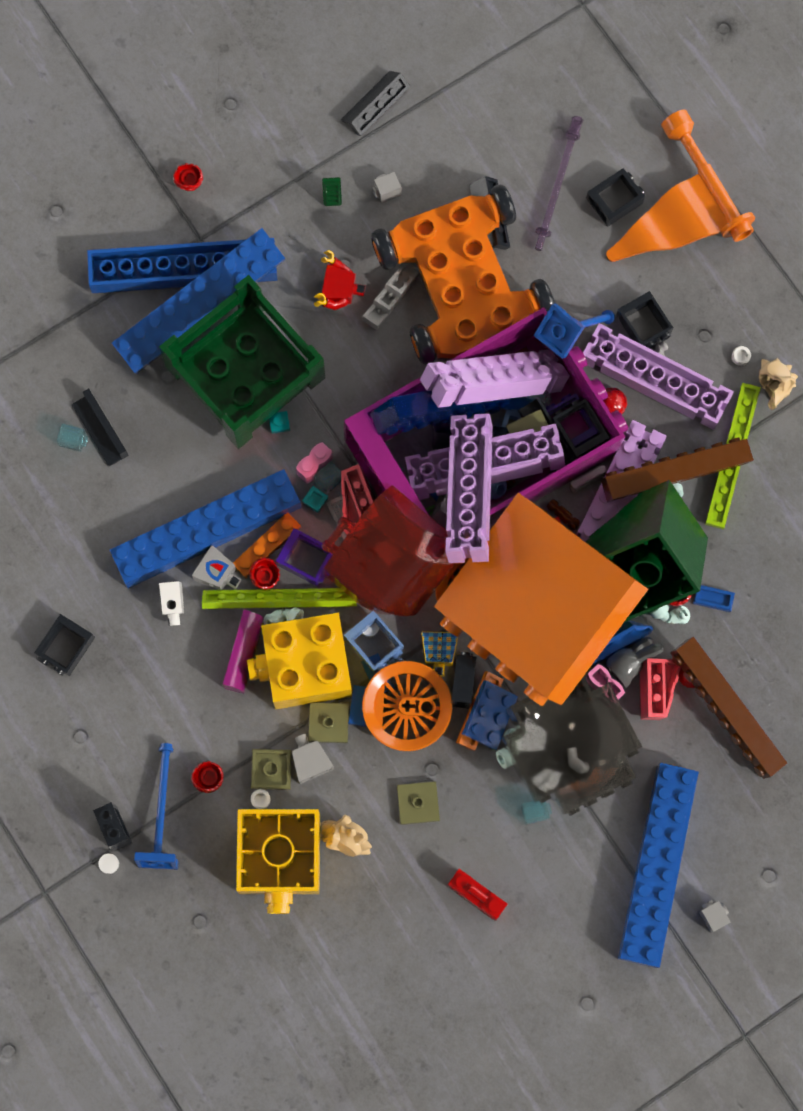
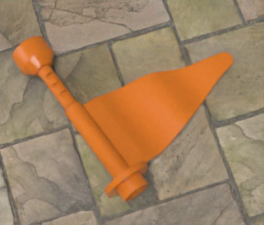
M683 109L671 114L662 122L661 127L669 139L682 142L696 165L698 174L667 191L606 252L609 261L616 262L650 251L677 249L721 233L724 238L732 236L735 242L741 241L753 233L754 229L751 224L755 220L754 214L748 212L740 215L712 166L706 162L691 137L694 122L687 110Z

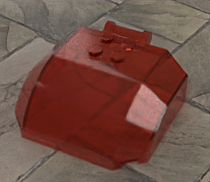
M393 485L377 497L361 515L356 524L346 517H341L338 521V526L328 540H325L321 545L323 550L333 554L325 565L323 574L358 604L384 615H416L456 563H449L445 548L448 535L446 530ZM345 529L349 533L338 547L334 543Z

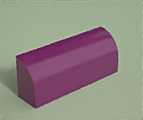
M243 610L223 681V686L226 690L242 694L245 692L249 677L247 660L254 659L262 631L261 625L264 623V618L261 615L248 610Z

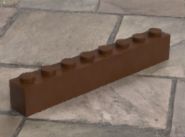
M740 437L729 440V444L723 445L722 442L711 445L712 448L707 450L705 447L695 449L692 454L683 452L677 454V458L670 459V456L659 459V463L653 464L652 461L641 464V467L637 469L631 466L623 469L624 472L617 474V471L609 472L601 480L606 500L610 502L636 495L668 480L672 484L748 464L754 461L748 440H740Z
M694 636L685 640L670 652L673 662L680 666L684 672V677L695 686L696 693L706 701L710 712L718 717L721 727L729 732L731 740L741 748L743 756L753 764L758 776L763 779L772 777L787 764V761Z

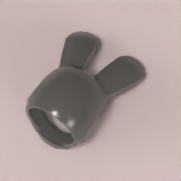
M649 637L642 638L633 644L630 649L622 648L614 652L606 660L605 666L621 684L623 689L630 685L632 679L641 672L644 660L661 654L664 651L661 644H652L653 640Z

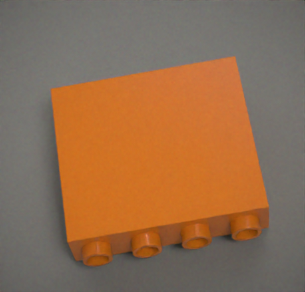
M517 493L489 532V541H487L489 546V562H473L472 558H469L434 607L445 615L440 622L443 628L456 637H459L463 631L472 637V640L467 645L470 650L485 660L490 654H493L500 660L495 668L497 672L515 683L519 676L529 685L524 690V693L541 706L548 699L562 705L648 589L532 501Z

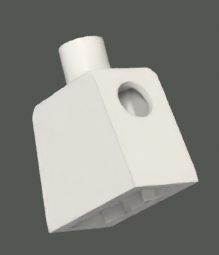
M179 581L159 583L162 614L168 615L169 626L180 625L179 614L184 613L182 583ZM172 601H175L176 604L174 609H170L169 604Z

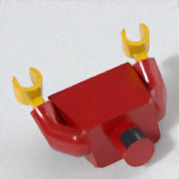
M332 251L323 252L328 256V259L322 257L321 261L323 263L329 262L330 265H327L322 293L314 296V298L319 299V301L314 302V306L319 307L322 305L331 310H338L347 306V304H352L353 295L364 296L365 285L355 284L356 274L342 261L334 257Z

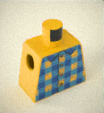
M422 632L421 640L425 665L433 666V670L441 677H444L445 666L453 665L458 637L450 632Z

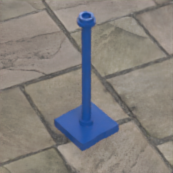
M555 303L550 307L534 336L563 359L567 357L585 327L602 322L610 324L614 321L615 314L611 310H605L599 316L578 321Z
M162 743L159 747L162 757L154 852H135L134 861L138 868L178 870L179 861L176 859V855L164 854L162 852L169 756L174 750L172 744Z

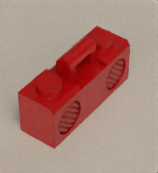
M460 868L447 885V887L494 921L498 919L508 903L478 883Z

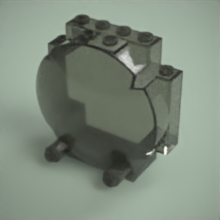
M583 676L562 705L548 699L541 706L527 697L506 709L516 731L501 739L510 754L516 773L526 785L534 802L540 801V803L552 799L553 802H557L563 815L568 813L571 816L580 811V806L583 805L585 808L598 802L596 798L599 796L606 798L615 793V788L621 786L623 789L633 784L632 779L636 778L625 756L627 755L630 758L638 754V749L642 745L609 683L591 692ZM568 748H577V757L589 764L588 772L581 774L570 768L567 756Z

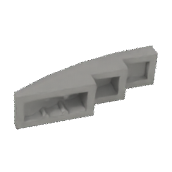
M403 263L385 284V288L374 299L373 305L362 316V321L377 330L420 274L419 269L411 263Z

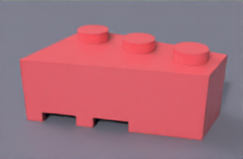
M357 464L342 470L343 531L348 535L381 522L382 518L362 467Z
M647 658L642 662L643 668L640 672L641 720H661L668 716L681 668L672 659Z

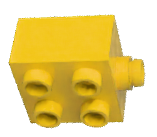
M339 613L261 625L266 654L256 655V659H248V671L250 681L257 679L260 682L270 681L275 709L352 697Z
M238 809L236 891L239 894H264V904H268V914H289V904H293V894H319V809Z

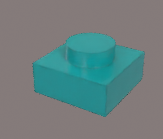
M287 411L277 412L269 418L272 434L290 431Z
M312 486L302 500V503L318 513L329 497Z

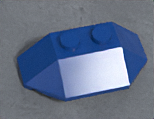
M631 620L624 622L591 667L609 658L617 650L626 648L651 634L654 630L653 627Z

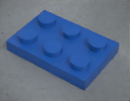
M483 680L462 735L490 749L497 750L518 696L489 681Z

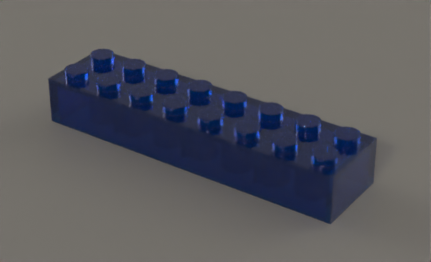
M423 391L392 397L370 414L378 435L384 433L392 435L399 430L407 432L414 427L422 429L429 424L432 426L439 425L443 421L451 423V416L467 415L468 419L474 414H486L489 412L491 415L499 412L500 407L509 405L511 403L510 400L513 398L457 405L453 402L451 406L438 408L431 398L432 391Z

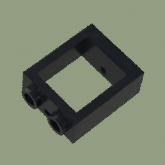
M623 168L589 190L586 199L608 227L643 204L645 192L640 186L635 184L631 173L626 172ZM621 179L635 198L612 212L599 193Z
M650 291L620 307L616 313L617 318L630 338L649 349L654 347L655 343L659 340H667L674 328ZM648 306L663 330L642 342L627 317Z
M586 399L574 401L570 404L571 407L569 409L557 411L552 419L576 460L608 442L610 438ZM583 409L599 435L575 448L560 422Z
M60 614L34 653L38 656L37 660L47 666L49 663L54 666L53 670L61 676L64 673L70 676L95 639V636ZM62 627L85 640L67 668L45 655Z
M461 652V655L457 654L451 697L452 707L470 708L477 659L476 656H473V653Z
M110 802L93 810L110 849L116 851L132 844L130 835L116 805Z

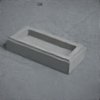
M602 465L571 482L569 486L571 492L575 493L604 477L607 471L605 466Z

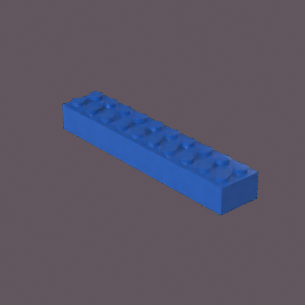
M261 228L118 337L112 344L133 372L138 373L162 355L159 348L161 344L173 335L177 338L231 296L235 292L234 286L247 275H250L257 282L286 259L263 228Z
M245 240L87 250L89 287L92 293L185 287ZM277 267L257 282L278 281Z
M285 469L116 546L110 549V552L127 588H130L206 553L211 545L215 548L283 517L287 512L292 513L300 509L301 502Z
M664 763L657 765L618 955L619 960L660 968L699 771Z

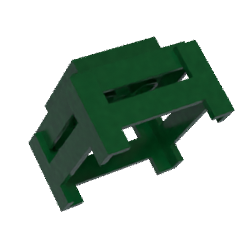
M247 275L234 286L235 292L181 336L177 338L173 335L159 346L166 368L177 380L181 378L224 427L226 436L237 449H240L253 438L252 432L303 390L307 387L312 390L325 379L324 358L312 345L308 346L262 295L261 288L250 275ZM238 305L237 311L182 354L181 350ZM263 311H265L271 317V319L280 327V329L288 336V338L305 355V357L308 359V362L285 338V336L276 328V326L268 319V317L263 313Z

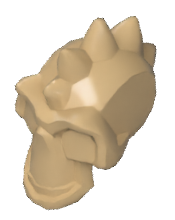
M778 358L771 362L762 359L759 371V382L770 397L768 407L771 410L777 408V405L790 395L792 388L796 387L795 383L798 378L796 374L790 372L792 365H784Z
M344 815L338 821L326 820L320 823V839L326 842L328 849L340 851L351 857L369 855L371 853L370 849L372 846L368 842L366 831L358 824L352 822L350 816Z

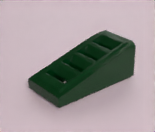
M323 178L324 206L342 205L341 178Z

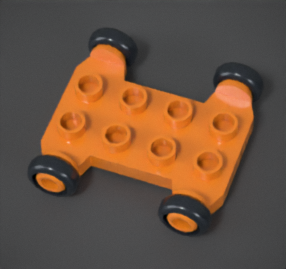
M500 184L492 187L490 194L485 197L470 195L402 220L393 230L388 231V234L382 228L373 231L371 234L375 254L383 269L389 270L394 268L397 261L398 264H417L439 319L431 326L425 327L423 324H416L409 331L415 353L423 365L433 363L436 357L437 359H453L543 307L548 312L552 304H555L552 292L543 279L534 280L530 284V289L525 291H510L487 236L495 228L499 227V222L507 226L513 224L516 220L513 200L504 185Z

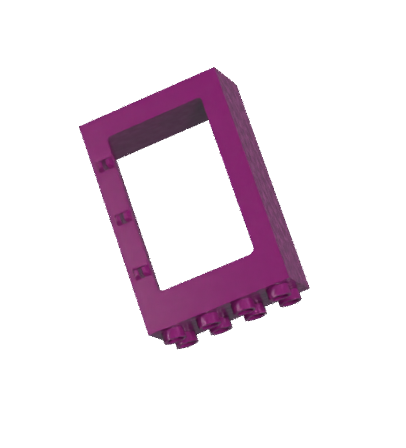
M543 307L452 360L512 354L527 347L529 352L534 351L536 353L539 350L550 349L534 336L547 314L546 309ZM578 346L572 347L567 357L563 359L554 352L558 358L557 363L562 364L570 375L562 391L549 393L545 390L543 394H539L545 396V398L537 397L540 398L545 408L552 403L557 405L562 402L561 399L568 394H577L581 401L586 399L610 437L609 441L556 472L550 471V467H547L543 470V473L535 474L506 491L501 498L490 500V528L494 526L517 493H520L534 503L615 456L625 439L624 432L628 430V426L624 417L618 410L610 413L603 402L604 399L608 398L606 389L598 378L591 381L583 370L588 365L587 360ZM420 377L344 420V441L358 464L362 467L365 476L422 568L446 554V538H448L446 528L437 530L385 444L386 441L446 408L437 407L431 398L432 391L425 389L420 381ZM579 412L560 422L570 440L589 429ZM395 423L397 424V427L393 428L390 431L387 430L390 427L394 426Z

